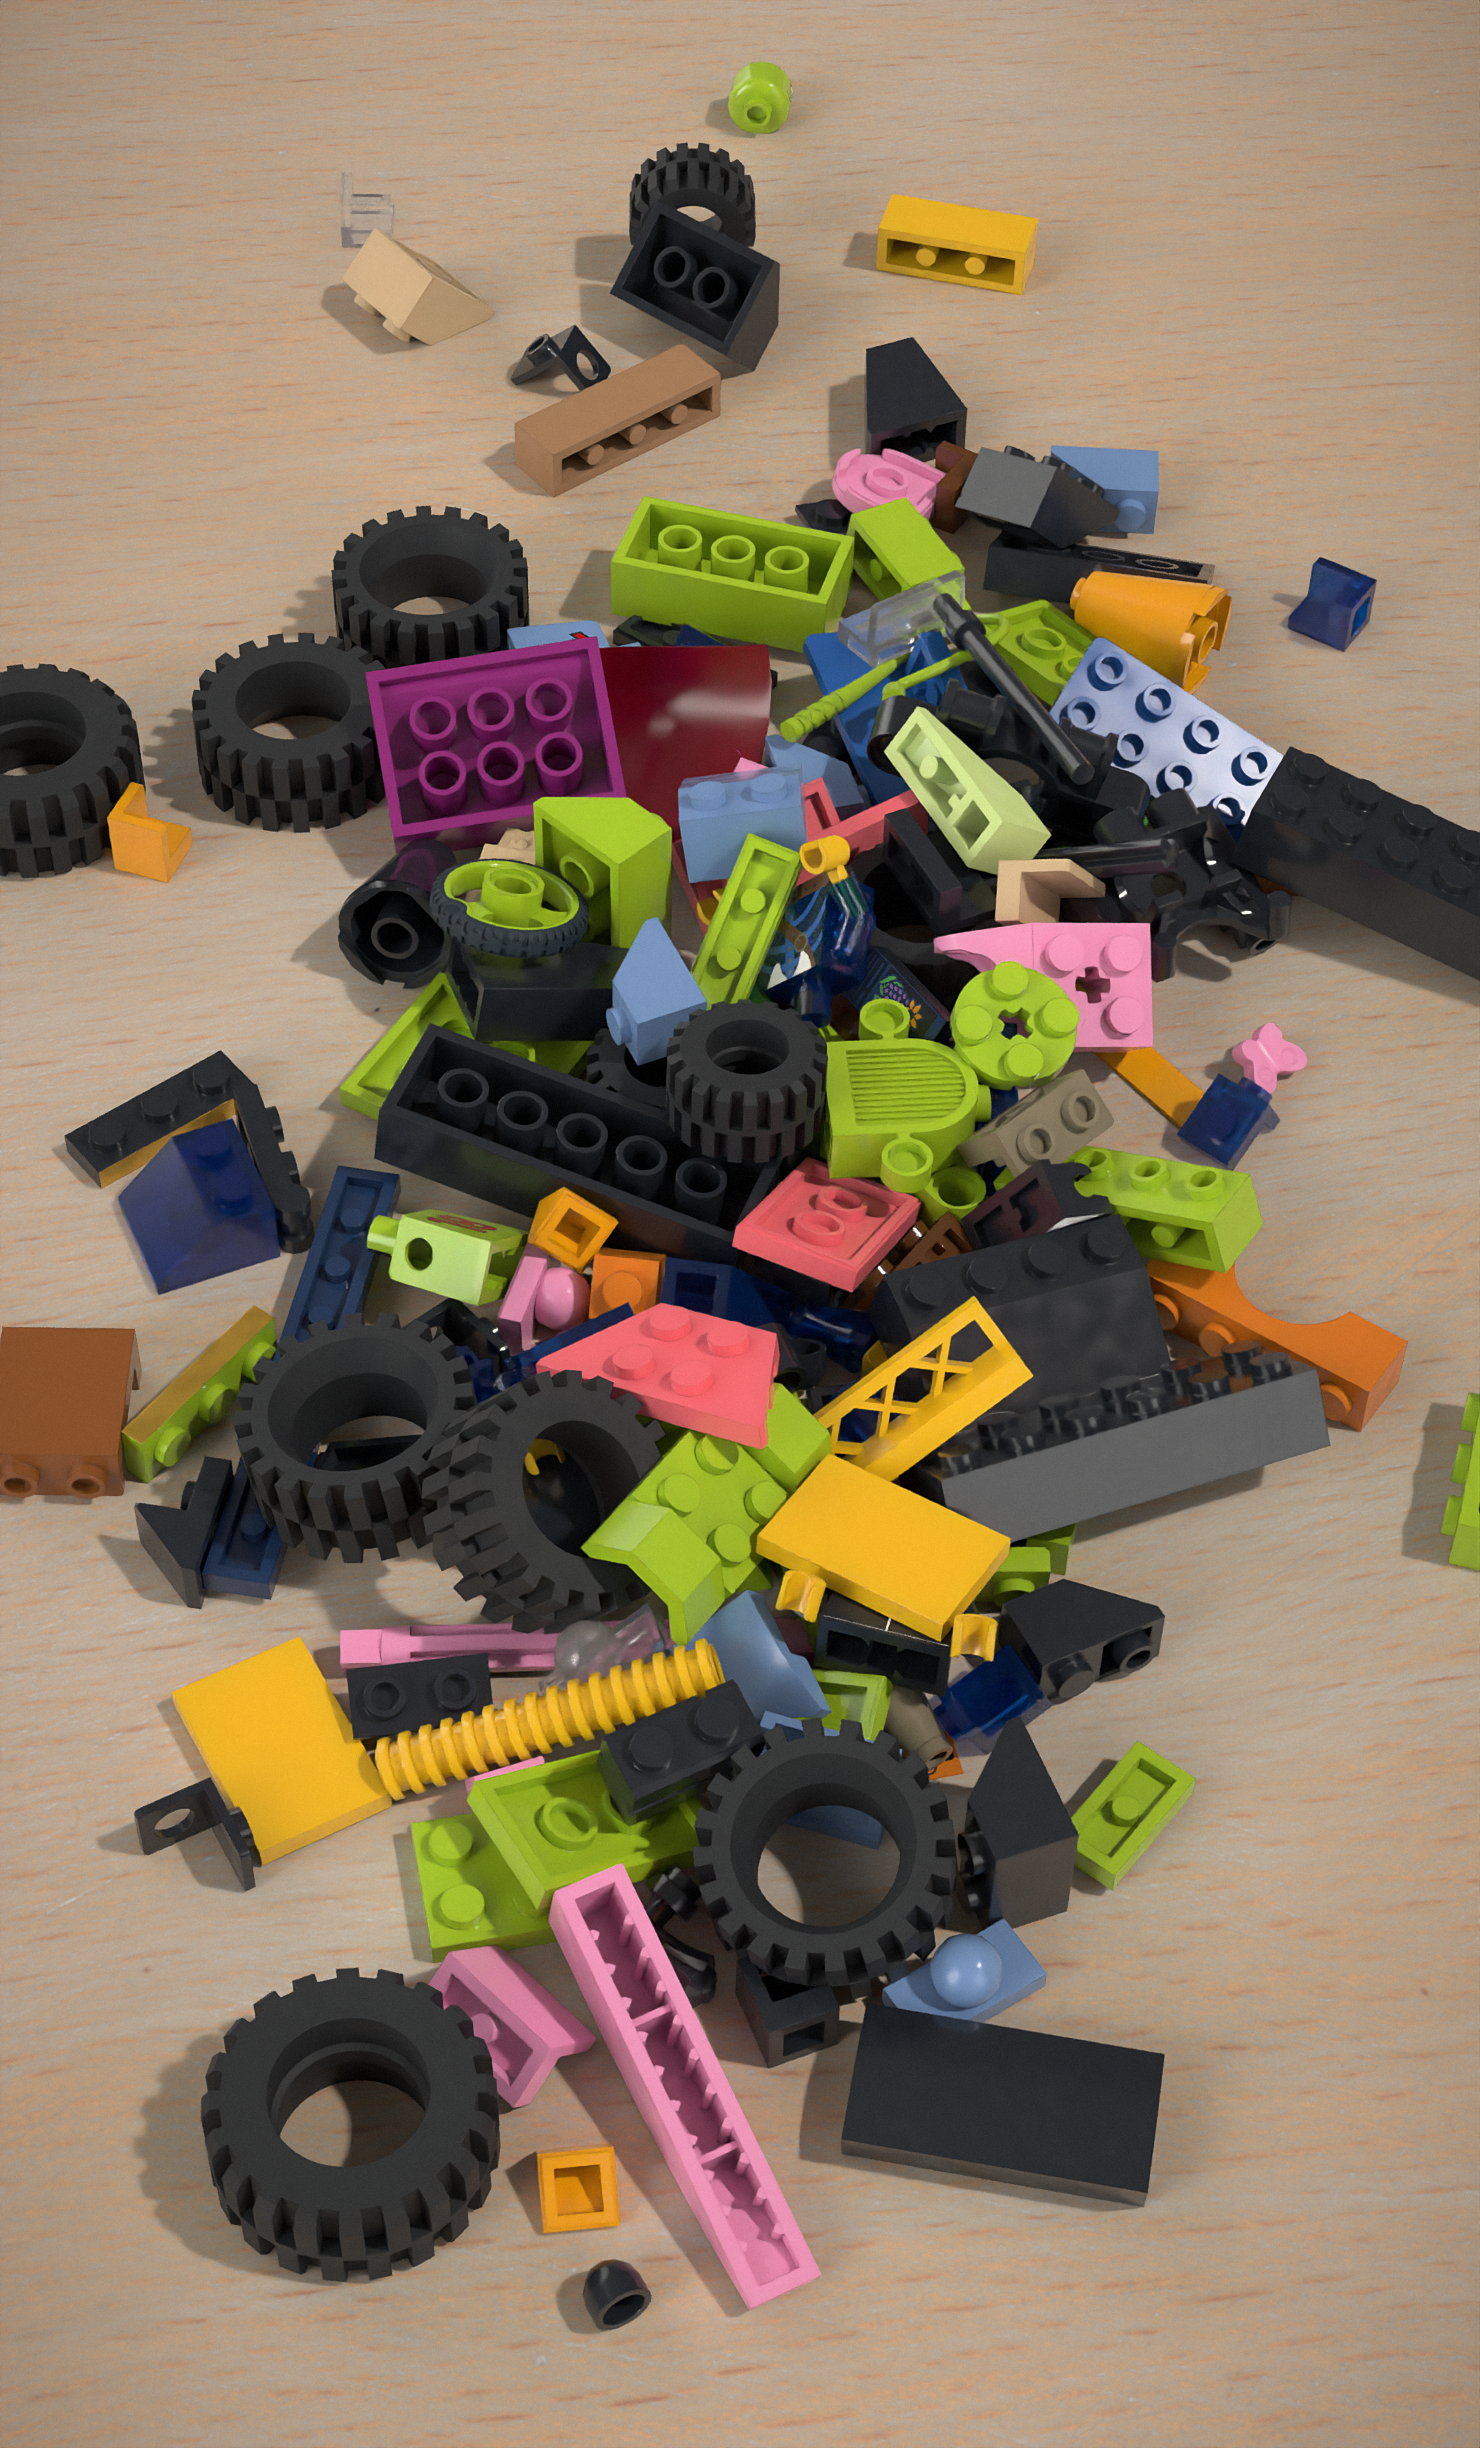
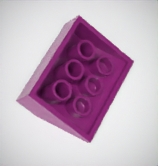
M597 636L365 672L396 854L407 844L420 838L440 841L453 852L484 847L485 843L497 845L507 828H517L524 832L534 831L533 803L541 797L627 798Z

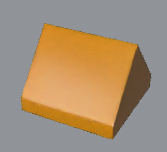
M563 1187L539 1201L527 1240L535 1247L582 1275L594 1258V1254L599 1251L618 1224V1221L566 1187Z

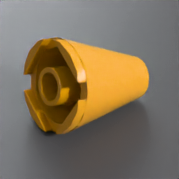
M1094 571L1088 579L1082 577L1075 585L1070 599V609L1075 610V622L1097 638H1106L1183 690L1193 694L1199 689L1212 669L1202 663L1208 657L1211 649L1220 651L1230 622L1232 597L1226 595L1229 592L1227 589L1217 585Z

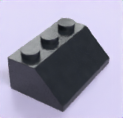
M656 200L610 294L755 371L778 326L780 263Z

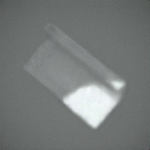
M954 570L877 602L867 610L840 620L838 641L871 667H876L911 652L920 633L941 631L943 637H946V624L934 611L933 602L940 594L948 593L952 595L963 609L966 577L959 571Z

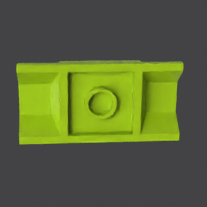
M774 1383L773 1408L768 1409L767 1415L768 1444L762 1450L687 1429L580 1547L590 1558L628 1565L668 1605L671 1639L678 1646H686L721 1604L737 1590L764 1557L756 1553L757 1535L827 1454H832L830 1432L780 1383Z

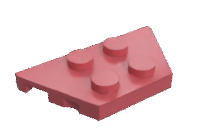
M660 1303L541 1358L536 1363L537 1374L550 1371L551 1377L565 1369L582 1371V1383L596 1376L603 1377L614 1382L610 1395L612 1400L630 1393L643 1404L637 1412L639 1415L762 1450L768 1444L767 1415L768 1409L773 1408L775 1394L773 1378L777 1376L780 1353L777 1333L691 1311L680 1306Z

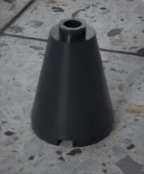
M420 838L410 842L353 891L344 902L338 918L340 930L338 935L339 947L350 965L370 981L384 985L385 980L405 983L403 989H415L430 983L439 972L443 973L447 969L452 937L435 922L430 911V896L434 881L440 873L458 864L454 853L448 846L430 838Z

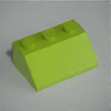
M541 797L533 803L535 865L563 877L572 883L585 897L589 907V918L585 935L581 941L630 949L645 920L654 917L659 919L672 941V828L659 815L648 812L630 798ZM542 900V908L559 912L555 907Z

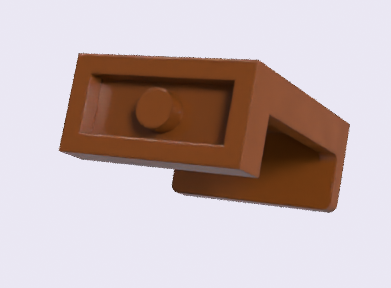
M2 1327L0 1338V1495L16 1498H26L32 1495H65L93 1499L100 1496H122L124 1494L125 1477L122 1466L124 1446L121 1431L127 1426L131 1391L139 1390L142 1372L135 1329Z

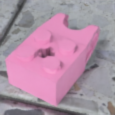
M1027 923L951 934L934 939L935 954L946 955L955 960L968 962L979 973L992 970L1001 962L1016 961L1025 968L1036 970L1055 981L1067 994L1069 1000L1077 1006L1080 1013L1077 1025V1039L1072 1053L1132 1052L1153 1047L1150 923ZM1077 979L1083 981L1086 993L1076 990L1075 984ZM1017 1017L1000 1018L1005 1024L1001 1033L1005 1038L1011 1040L1017 1034L1025 1038L1029 1037V1033L1024 1028L1025 1023ZM951 1036L948 1042L955 1043L953 1036Z

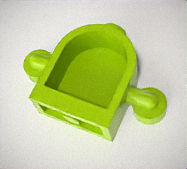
M875 999L862 1007L858 1030L860 1041L826 1042L828 1067L825 1114L822 1129L829 1179L881 1177L882 1182L893 1191L915 1193L921 1191L930 1183L932 1173L948 1168L962 1158L956 1146L974 1133L975 1123L990 1122L991 1095L989 1085L978 1084L974 1069L961 1058L958 1052L934 1041L908 1038L910 1014L903 1004L895 1000Z

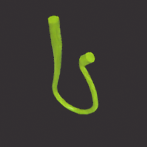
M999 613L976 614L983 625H998L994 632L986 636L993 646L1002 641L1009 633L1010 620ZM944 623L926 632L941 631L942 635L945 636L947 635L945 632L946 624ZM918 637L868 673L831 692L829 695L827 694L819 699V702L806 707V710L803 709L796 713L794 717L783 721L780 724V732L784 739L794 743L812 732L814 728L816 729L823 725L825 721H829L836 717L838 713L845 711L909 659ZM961 650L896 682L886 684L882 692V702L891 696H906V689L949 671L972 659V656L967 650Z

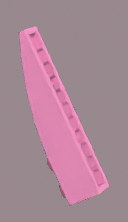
M620 1863L555 1891L548 1918L552 1931L652 2137L749 2311L821 2277L820 2270L623 1864Z

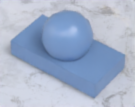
M1003 1918L976 1935L961 1933L948 1937L937 1948L930 1962L883 1989L882 2002L888 2007L984 2023L1043 1988L1047 1973Z

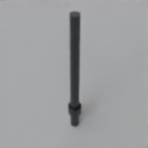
M943 593L937 596L933 602V609L946 624L945 632L959 650L968 651L1003 696L1007 697L1008 702L1074 783L1078 785L1088 783L1094 776V767L986 638V629L982 622L972 611L963 610L952 595Z

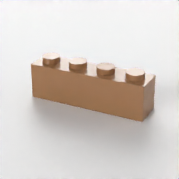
M680 343L515 422L516 466L550 495L556 497L719 417L721 373L683 343Z

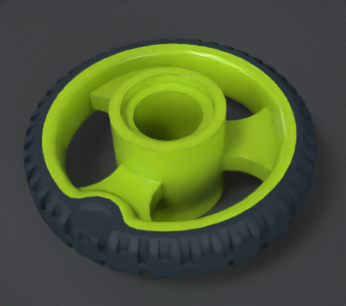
M492 858L459 863L440 873L434 881L431 890L430 911L439 927L459 942L489 954L514 958H539L556 955L571 949L579 943L585 935L588 925L589 907L587 901L572 883L548 869L522 861ZM481 889L480 901L465 902L455 898L465 892ZM542 900L555 907L559 912L542 908Z

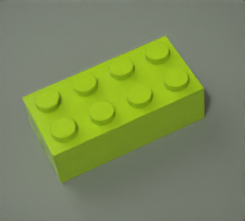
M643 496L611 560V614L629 618L633 615L642 616L644 621L671 626V623L691 626L708 634L738 639L747 643L767 644L768 646L804 654L803 645L807 636L834 632L852 590L855 537Z

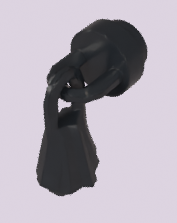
M671 1863L663 1873L656 1869L644 1883L653 1894L644 1906V1909L692 2008H696L700 2004L709 2003L715 1996L718 1979L717 1972H715L714 1955L681 1942L662 1928L674 1915L688 1923L700 1909L696 1901L702 1896L699 1886ZM660 1905L665 1907L654 1920L650 1918Z

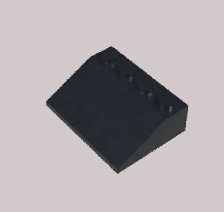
M1120 1214L883 1274L868 1313L871 1324L889 1359L970 1298L976 1297L1031 1371L1033 1377L959 1432L976 1428V1421L988 1414L1008 1411L1020 1415L1039 1409V1401L1053 1395L1071 1393L1082 1397L1101 1391L1100 1384L1111 1378L1137 1376L1139 1379L1160 1374V1367L1171 1361L1147 1268ZM975 1319L951 1336L947 1360L971 1363L994 1346ZM938 1347L924 1357L936 1358ZM910 1367L896 1377L907 1402L917 1403L930 1393L934 1370ZM945 1372L944 1382L956 1373Z

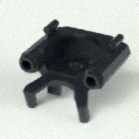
M1183 788L1170 790L1157 797L1148 805L1145 810V816L1153 828L1151 831L1147 830L1137 811L1131 806L1122 807L1110 812L1100 819L1093 828V834L1099 844L1154 838L1175 840L1179 847L1177 854L1179 865L1173 872L1102 878L1099 880L1105 884V897L1060 898L1059 923H1150L1151 979L1156 983L1175 976L1177 939L1185 932L1196 927L1217 924L1222 932L1230 931L1240 949L1248 948L1251 954H1259L1270 949L1279 942L1281 937L1289 934L1292 898L1287 892L1273 891L1267 897L1253 872L1230 862L1236 848V843L1213 805L1197 808L1186 789ZM1161 875L1179 881L1184 887L1185 896L1183 897L1180 890H1176L1156 897L1151 890V881Z

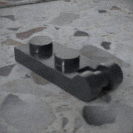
M257 1084L232 1089L237 1131L276 1242L280 1249L287 1253H303L310 1249L314 1238L313 1222L310 1219L312 1212L310 1193L307 1188L301 1185L297 1163L292 1150L281 1152L278 1143L284 1142V1133L276 1106L265 1108Z

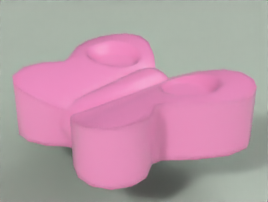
M1267 1023L1254 1030L1252 1039L1238 1043L1232 1050L1233 1059L1244 1068L1245 1089L1249 1096L1255 1099H1260L1274 1092L1277 1084V1074L1290 1075L1303 1069L1307 1064L1304 1051L1297 1045L1283 1040L1281 1030L1274 1023Z

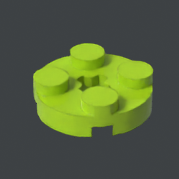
M1016 961L1001 962L994 969L982 972L970 980L957 998L950 1016V1028L952 1027V1036L955 1041L953 1049L959 1053L965 1062L972 1066L979 1082L988 1084L989 1087L998 1090L1011 1091L1013 1086L1025 1087L1032 1084L1031 1089L1053 1080L1065 1067L1076 1044L1080 1013L1077 1006L1069 1000L1064 990L1048 976L1036 970L1025 968ZM1017 1017L1025 1023L1024 1028L1029 1033V1037L1025 1038L1017 1034L1011 1040L1005 1038L1001 1034L1005 1024L1000 1018Z

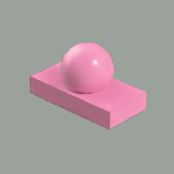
M529 1242L526 1244L497 1315L498 1330L503 1341L509 1347L510 1360L523 1363L539 1323L553 1330L569 1329L581 1324L589 1313L591 1295L589 1284L580 1273L568 1267H562L560 1261Z

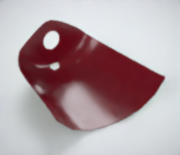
M767 644L599 648L626 796L648 812L659 815L672 828V843L682 839L679 824L678 789L685 778L732 773L741 757L761 765L766 742L765 736H767L770 721L772 689Z

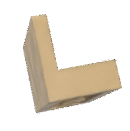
M1070 859L999 860L995 921L1004 927L1027 923H1059L1060 898L1105 897V884Z

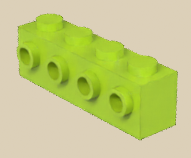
M1087 1145L1062 1162H1078L1091 1169L1092 1172L1078 1182L1074 1180L1077 1191L1085 1197H1090L1093 1194L1108 1197L1114 1211L1112 1215L1120 1214L1141 1257L1227 1273L1264 1225L1251 1175L1248 1173ZM1008 1166L993 1182L996 1192L1015 1179Z

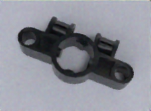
M950 677L939 707L912 697L897 695L883 700L878 708L867 743L866 754L869 761L876 768L886 773L903 778L884 751L919 706L927 709L982 760L1003 758L1018 761L1033 769L1042 779V782L1031 786L1012 787L1023 796L1045 827L1094 844H1099L1093 834V828L1100 819L1116 809L1127 806L1134 807L1144 823L1145 810L1148 807L1150 789L1142 777L1111 766L1119 740V735L1110 732L1105 737L1072 726L1071 718L1061 717L1058 725L1095 770L1093 778L1088 783L1078 785L1074 783L1016 711H1003L1006 696L997 694L994 698L961 688L959 687V680Z

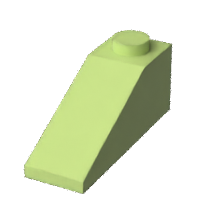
M918 706L885 749L884 753L967 867L998 875L999 860H1031L1051 836L1023 796L927 709Z

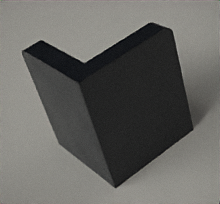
M749 1956L736 1960L735 1995L768 2069L838 2044L840 2007L828 1983L810 1990L806 1985L796 1984L793 1996L774 1990L769 1975L761 1978L756 1965L751 1963Z

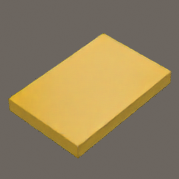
M828 1453L757 1535L756 1553L790 1570L813 1574L824 1580L827 1588L941 1642L953 1627L954 1618L965 1612L1009 1556L1011 1538Z
M300 1636L172 1692L174 1706L230 1809L239 1806L244 1813L255 1841V1846L252 1849L262 1866L392 1807L391 1795L383 1787L377 1768L360 1739L353 1740L351 1723Z

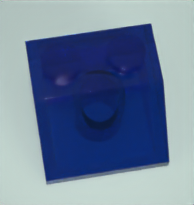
M233 1118L172 1136L118 1196L119 1207L158 1295L280 1257L275 1207Z

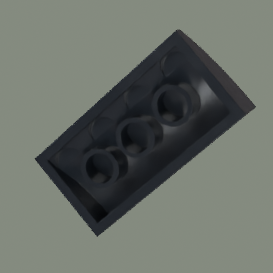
M1001 532L989 545L982 590L1070 604L1071 595L1077 582L1082 577L1088 579L1094 571L1211 585L1215 565L1080 543H1072L1060 549Z
M867 2003L841 2137V2154L1144 2207L1150 2180L1165 2054Z

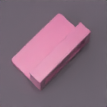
M492 1945L448 1952L428 1984L442 1992L444 2010L451 2004L457 2005L473 2021L474 2036L485 2040L492 2057L493 2077L497 2079V2093L513 2108L531 2103L559 2057L587 2052L596 2040V2036L499 1946Z

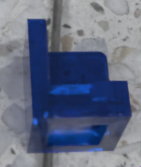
M1319 557L1312 565L1308 595L1289 616L1288 628L1344 652L1370 621L1377 580L1326 558Z

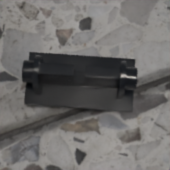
M487 1653L346 1669L353 1740L399 1735V1733L404 1731L417 1733L420 1726L431 1724L434 1729H438L443 1719L453 1718L457 1723L461 1721L462 1713L473 1711L476 1716L482 1715L484 1706L493 1704Z

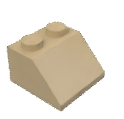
M375 227L342 277V280L357 292L353 299L354 302L378 318L381 314L385 316L386 320L382 326L407 343L413 336L432 346L490 320L495 312L491 306L437 261Z

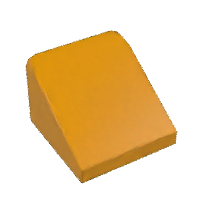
M612 2143L536 2151L543 2233L620 2226L615 2155Z

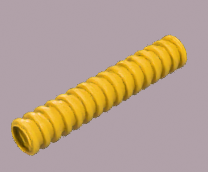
M699 1639L695 1641V1649L687 1650L685 1645L674 1647V1655L666 1657L664 1652L654 1653L650 1663L645 1664L642 1658L631 1661V1668L624 1670L621 1665L610 1667V1675L605 1677L600 1672L590 1673L589 1682L582 1683L579 1678L568 1680L566 1689L561 1690L558 1685L547 1687L546 1695L539 1696L536 1691L525 1694V1701L521 1703L516 1698L504 1700L503 1708L499 1710L494 1704L484 1706L482 1715L476 1716L473 1711L462 1713L461 1721L457 1723L453 1718L443 1719L438 1729H434L431 1724L420 1726L418 1735L414 1736L411 1731L399 1733L398 1741L393 1742L389 1737L378 1739L377 1748L375 1749V1760L381 1782L386 1792H389L394 1800H401L406 1798L407 1790L412 1789L416 1794L427 1791L428 1783L433 1782L436 1787H443L448 1785L449 1777L455 1776L458 1781H462L470 1777V1770L476 1769L479 1774L490 1772L491 1764L496 1762L501 1768L510 1766L512 1764V1757L518 1756L521 1761L532 1759L533 1751L538 1749L543 1755L554 1752V1744L561 1743L564 1748H569L575 1745L577 1737L582 1736L585 1741H591L596 1739L597 1731L603 1729L606 1734L618 1730L619 1724L625 1723L626 1726L639 1721L641 1717H648L695 1695L699 1698H704L706 1690L725 1682L717 1653L713 1645L709 1644L706 1639Z

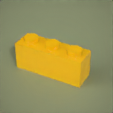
M892 194L878 227L876 270L1023 295L1035 262L1039 218Z

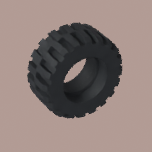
M40 663L38 668L24 669L23 664L7 666V671L0 672V875L7 876L8 872H20L22 878H38L39 872L54 870L55 875L70 872L72 865L83 861L85 865H88L100 859L104 848L108 847L112 850L107 817L129 784L134 782L144 785L146 793L136 721L132 718V712L127 703L115 694L113 689L97 678L91 682L90 677L82 671L69 668L67 672L59 671L53 664ZM47 764L58 766L32 775L14 776L4 774L13 769L29 765Z
M359 1967L336 1969L337 1978L317 1982L316 1976L313 1973L293 1980V1992L280 1998L276 1991H271L254 2003L255 2018L251 2022L244 2018L236 2020L223 2037L226 2053L219 2052L212 2056L205 2076L208 2092L201 2097V2122L213 2186L217 2187L220 2206L230 2224L242 2225L244 2241L260 2255H267L274 2247L277 2248L279 2265L287 2270L301 2275L306 2273L310 2264L321 2267L323 2280L346 2282L348 2280V2270L368 2269L369 2280L392 2276V2263L408 2258L411 2266L416 2267L434 2257L433 2242L440 2236L446 2242H454L469 2226L468 2208L477 2210L482 2208L492 2188L491 2172L498 2168L501 2144L497 2079L493 2077L492 2057L485 2040L474 2036L473 2021L457 2005L451 2004L444 2010L442 1992L425 1982H418L414 1989L404 1986L403 1974L380 1969L376 1978L360 1977ZM365 2080L390 2085L414 2099L425 2112V2116L418 2129L400 2148L379 2160L358 2166L339 2167L311 2161L296 2153L280 2138L288 2118L302 2102L326 2087L347 2081Z

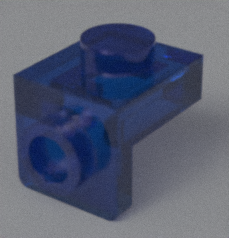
M1218 1073L1178 1131L1177 1136L1182 1142L1227 1170L1233 1171L1261 1129L1266 1126L1274 1130L1280 1119L1269 1104L1273 1098L1272 1095L1261 1086L1245 1077H1241L1236 1084Z
M1007 1644L994 1654L992 1662H983L954 1685L948 1682L945 1697L938 1696L942 1703L936 1706L933 1712L956 1743H960L967 1737L985 1755H988L992 1752L1007 1720L1021 1716L1026 1726L1054 1704L1018 1652L1010 1644Z

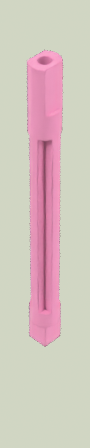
M774 1617L790 1653L806 1657L807 1661H814L815 1654L808 1643L801 1620H787V1617ZM669 1619L590 1621L561 1633L547 1635L544 1634V1627L529 1634L512 1630V1623L383 1626L382 1629L340 1630V1665L342 1673H346V1669L487 1653L489 1672L610 1669V1667L621 1665L623 1669H630L632 1660L642 1658L645 1664L652 1661L654 1653L664 1652L674 1645L675 1642L671 1639Z

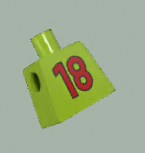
M428 1209L403 1214L400 1220L383 1215L376 1216L368 1232L367 1249L371 1253L391 1258L389 1276L392 1280L479 1306L505 1298L528 1242L527 1239L530 1231L442 1210Z

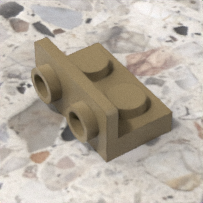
M1080 1069L1037 1087L958 1144L956 1148L968 1168L993 1160L997 1167L1007 1165L1014 1178H1016L1041 1159H1049L1051 1164H1061L1111 1127L1114 1119L1085 1070Z

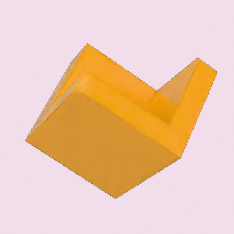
M131 782L107 817L114 867L121 871L168 883L193 845L191 828L148 817L144 785Z

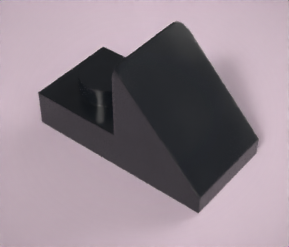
M205 1456L197 1481H188L185 1485L180 1509L145 1503H135L134 1505L138 1534L142 1546L189 1608L201 1609L207 1590L204 1589L202 1571L234 1478L232 1460Z

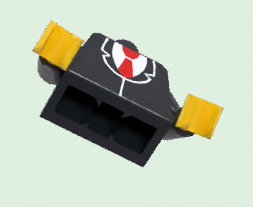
M798 1570L785 1572L775 1609L781 1611L784 1609L794 1610L797 1615L811 1623H815L816 1619H819L814 1659L815 1666L835 1671L885 1676L892 1682V1685L945 1697L952 1657L959 1658L962 1655L972 1659L981 1656L985 1658L984 1661H993L998 1623L993 1618L980 1615L974 1601H972L963 1614L957 1615L954 1618L953 1627L942 1641L939 1642L827 1588L825 1581L813 1574Z

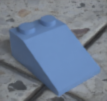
M802 764L685 778L678 789L679 824L689 883L730 878L748 833L798 853L800 852L801 845L808 842Z

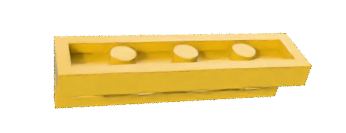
M973 1296L813 1416L826 1429L828 1428L830 1432L832 1455L835 1456V1453L847 1454L841 1459L891 1482L1031 1379L1033 1374L976 1297ZM975 1319L994 1346L971 1363L947 1360L951 1336ZM938 1347L936 1358L924 1357ZM908 1368L934 1370L930 1393L917 1403L892 1400L896 1377ZM945 1372L956 1373L944 1382ZM883 1388L881 1399L869 1398ZM854 1408L879 1411L876 1432L873 1436L863 1443L837 1441L841 1418ZM890 1412L901 1414L889 1423Z

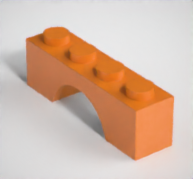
M1151 1259L1146 1265L1163 1330H1169L1201 1347L1212 1357L1221 1356V1348L1225 1345L1239 1341L1255 1340L1259 1341L1263 1347L1275 1352L1288 1353L1290 1358L1316 1368L1325 1417L1328 1419L1339 1421L1361 1432L1399 1382L1408 1341L1351 1311L1334 1320L1318 1324L1290 1323L1265 1314L1248 1301L1238 1286L1235 1276V1262L1227 1273Z

